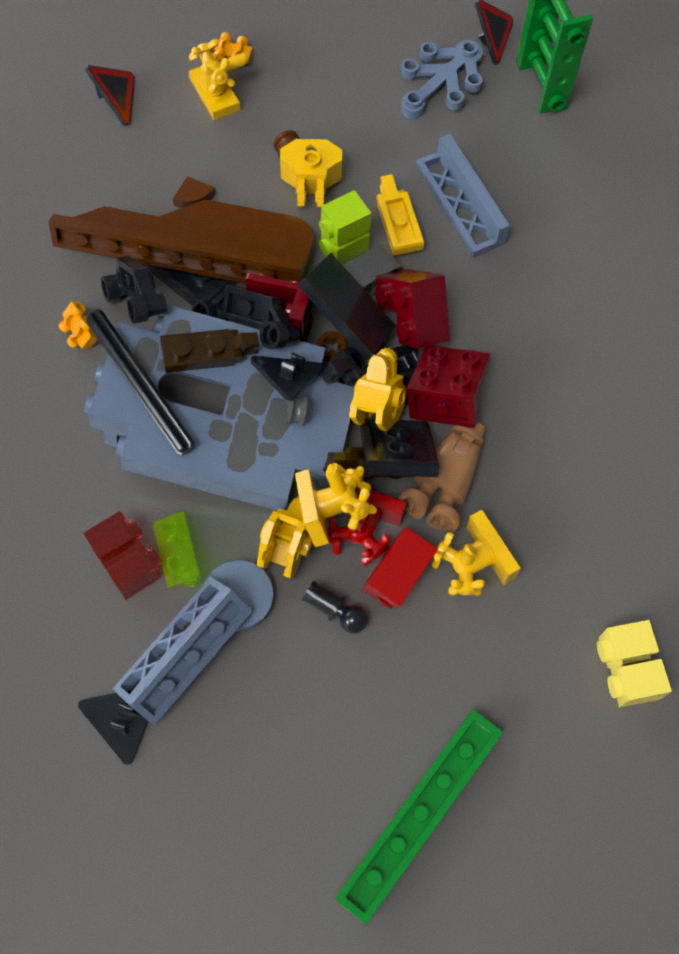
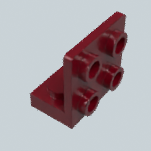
M248 273L246 288L282 298L281 307L291 324L299 328L301 333L300 341L307 343L313 323L312 301L298 287L300 282L275 279L266 274Z
M426 346L407 386L410 418L475 428L478 421L477 393L489 365L490 354L474 350Z

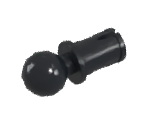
M316 581L311 583V588L307 589L302 601L307 602L329 616L328 621L330 622L335 616L339 618L341 627L348 633H359L366 628L368 618L366 611L362 607L357 605L347 607L343 604L346 599L345 596L340 598L319 585Z

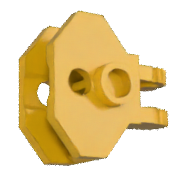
M295 139L280 149L281 179L296 188L297 206H304L306 194H315L317 207H321L324 205L326 189L342 180V149L327 139ZM308 148H315L317 151H314V150H308V151H306V150H307Z
M385 347L376 355H373L369 359L367 373L358 379L355 384L354 397L350 405V418L357 425L364 424L367 417H372L376 413V425L380 430L388 431L401 416L406 403L407 389L403 384V376L396 374V360L398 359L393 349Z
M299 497L294 498L287 511L279 508L277 512L273 511L269 519L266 520L260 534L261 542L257 566L264 569L268 568L270 562L285 566L283 576L291 579L294 578L302 556L307 557L313 545L304 525Z

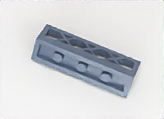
M448 134L440 137L438 152L416 160L418 171L472 257L504 245L510 228L508 221L452 135ZM440 162L444 168L443 175L430 172L428 166ZM443 185L456 188L459 192L458 197L445 195L442 191ZM458 207L470 210L474 215L472 221L459 218L456 213ZM472 231L486 234L489 240L476 245L471 237Z
M210 577L113 687V690L127 704L155 726L253 610L230 588ZM215 591H217L218 593L214 596V598L209 603L205 604V602L210 598V596ZM188 622H191V624L187 627V629H186L185 631L181 632V630L183 629V627H184ZM164 650H166V653L160 658V660L156 661L157 657ZM138 679H141L140 683L129 694V689L136 683Z

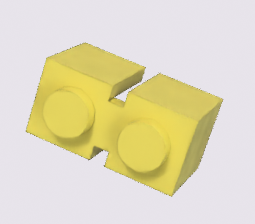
M650 620L609 627L599 636L600 641L597 642L600 660L603 663L606 662L607 668L611 670L612 674L607 679L608 688L611 696L617 698L619 708L660 700L672 692L662 659L649 661L651 659L650 655L659 652Z

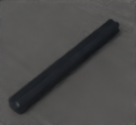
M95 310L93 313H89L86 317L87 325L173 449L180 456L190 452L194 448V440L102 310Z

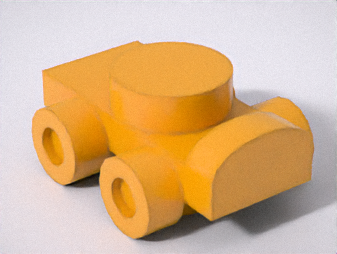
M226 32L222 33L220 40H217L219 45L215 47L216 52L212 53L213 59L220 62L224 58L228 59L245 53L247 57L246 64L249 65L253 56V47L248 46L249 40L245 36H239L236 43H232V36Z
M71 301L62 313L64 319L60 322L59 329L64 333L72 331L73 334L67 339L69 346L72 348L80 346L81 349H89L96 343L97 338L87 325V316L84 315L86 307L82 303Z

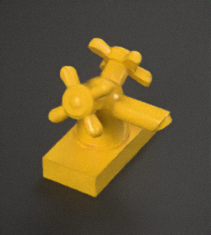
M217 40L193 47L192 53L189 54L190 61L198 57L202 61V66L189 70V78L213 120L241 110L240 102L231 88L235 86V81L228 78L227 72L243 67L247 63L245 53L228 59L224 58L220 62L214 60L212 53L216 52L215 47L219 45Z
M337 463L329 464L326 470V477L330 487L317 490L309 469L295 473L304 525L315 547L329 543L325 526L326 518L343 512L350 513L352 517L348 527L351 530H356L359 520H362L368 514H375L377 512V508L374 505H369L366 502L370 496L371 485L362 481L365 471L362 466L357 467L356 470H345L341 465H337ZM356 487L361 489L359 499H357L355 492Z
M483 510L471 515L466 527L474 539V543L465 544L462 550L457 551L450 547L455 534L448 532L445 535L444 541H441L436 547L438 550L434 554L432 567L437 570L442 559L452 563L454 570L459 574V580H451L452 587L448 588L450 595L474 594L479 596L482 588L485 586V580L473 581V574L491 565L503 585L516 579L521 569Z

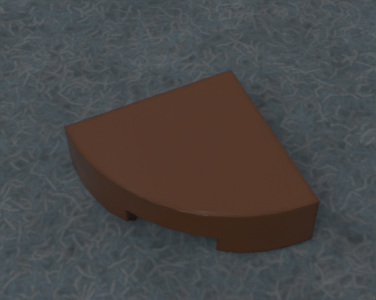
M187 176L173 198L174 206L183 208L205 199L211 200L215 195V187Z

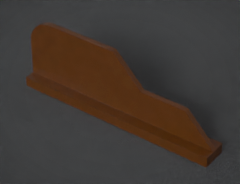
M206 199L161 216L103 206L75 217L52 214L48 221L54 247L111 258L130 256L142 264L240 283H246L248 273L266 274L275 279L301 282L314 242V234L311 227L305 221L295 216Z

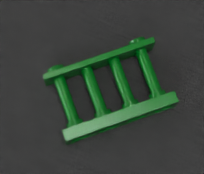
M529 0L516 63L519 70L534 68L543 86L538 107L539 114L557 112L567 108L593 22L591 15L574 18L566 0Z

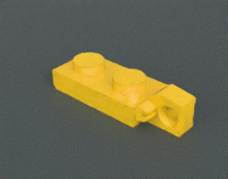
M392 174L381 176V185L379 186L381 194H378L376 197L377 207L393 256L423 250L424 240L408 192H404V189L397 190Z

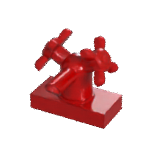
M358 487L355 488L357 499H359L361 491ZM370 490V496L366 502L369 505H374L377 508V512L375 514H368L365 518L359 520L356 530H351L348 525L347 527L337 528L335 515L329 517L327 536L330 545H332V553L340 555V542L350 540L352 543L362 545L366 549L362 553L364 558L361 563L364 566H368L372 560L380 557L389 548L387 543L390 541V537L387 533L378 542L372 536L378 520L400 527L405 513L406 502Z

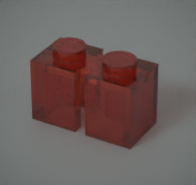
M121 510L83 533L125 600L162 578L158 569L162 561L152 545L147 548L144 547L139 538L144 536L134 518L127 521Z

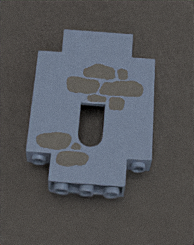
M168 305L165 317L158 316L154 332L118 323L116 331L157 389L159 382L170 374H180L230 388L222 415L177 404L165 399L194 440V448L180 456L173 449L108 355L105 364L99 363L94 382L98 386L95 394L89 393L84 413L89 415L90 428L103 432L104 444L117 447L115 455L120 456V468L122 470L277 511L279 508L284 510L292 481L296 482L295 473L309 469L317 488L325 489L330 487L323 468L325 467L329 452H343L350 422V405L354 397V387L338 382L326 384L323 378H316L297 396L301 398L303 395H308L303 426H299L296 421H291L290 424L285 423L288 400H285L251 364V357L254 355L291 359L292 352L305 357V361L322 363L325 352L324 347L299 341L297 345L285 346L283 349H266L260 341L259 329ZM223 329L238 330V334L257 332L259 340L258 353L243 355V360L234 362V366L171 373L165 372L160 344V336Z

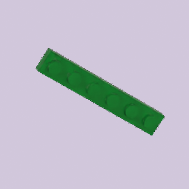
M472 709L334 898L335 901L365 926L501 737L503 731Z

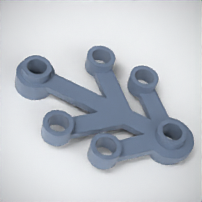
M464 40L459 42L456 47L437 48L433 42H424L420 46L419 53L422 61L429 63L435 59L452 60L445 64H419L412 58L403 60L401 75L404 78L414 79L422 76H433L418 91H410L402 98L401 113L408 119L420 118L424 114L425 101L445 82L447 87L446 106L451 110L461 109L464 102V93L459 90L457 71L462 67L465 68L464 88L466 91L477 93L481 90L483 78L477 72V64L483 56L481 45L472 40Z

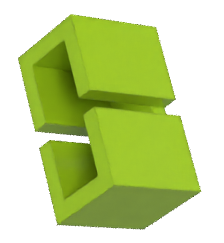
M355 190L321 206V221H319L321 240H319V246L325 257L332 253L343 264L369 250L370 234L368 231H370L371 212Z

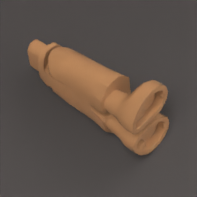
M477 422L475 428L455 425L436 447L435 451L440 465L439 476H416L415 482L420 487L418 489L406 488L398 497V500L406 502L405 511L410 516L422 519L429 508L433 494H435L439 487L442 491L437 503L431 509L426 523L437 530L450 532L457 530L461 518L459 513L453 508V505H463L471 487L480 450L484 444L482 437L486 428L482 424Z

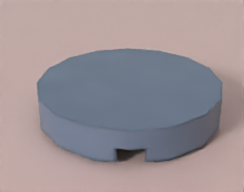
M242 560L225 562L215 568L205 580L206 582L210 577L216 579L230 588L253 610L235 632L252 630L265 617L267 618L272 610L274 593L271 580L262 568L252 562ZM215 591L205 604L209 603L218 592Z

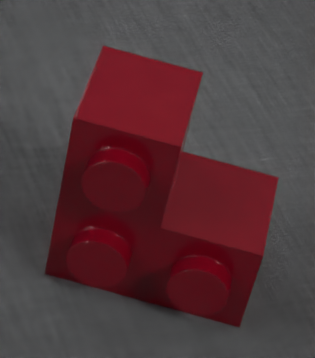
M404 269L376 276L375 296L379 307L396 312V334L399 338V344L419 349L450 340L445 275Z

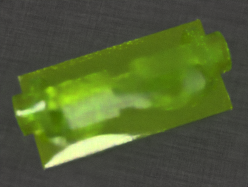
M179 511L153 522L167 588L170 589L184 583L185 588L197 586L201 575L185 511Z

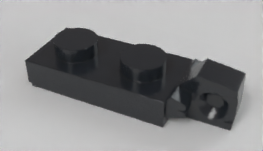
M385 342L381 345V347L377 350L375 354H377L381 349H384L385 347L388 348ZM353 347L341 349L337 355L330 359L329 365L320 372V375L326 384L337 383L342 379L346 384H355L358 379L367 373L369 359L367 361L364 360Z

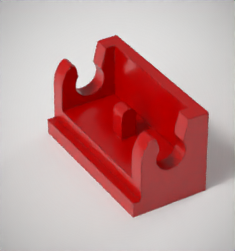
M405 527L397 534L360 591L368 594L389 609L393 606L401 607L438 549Z

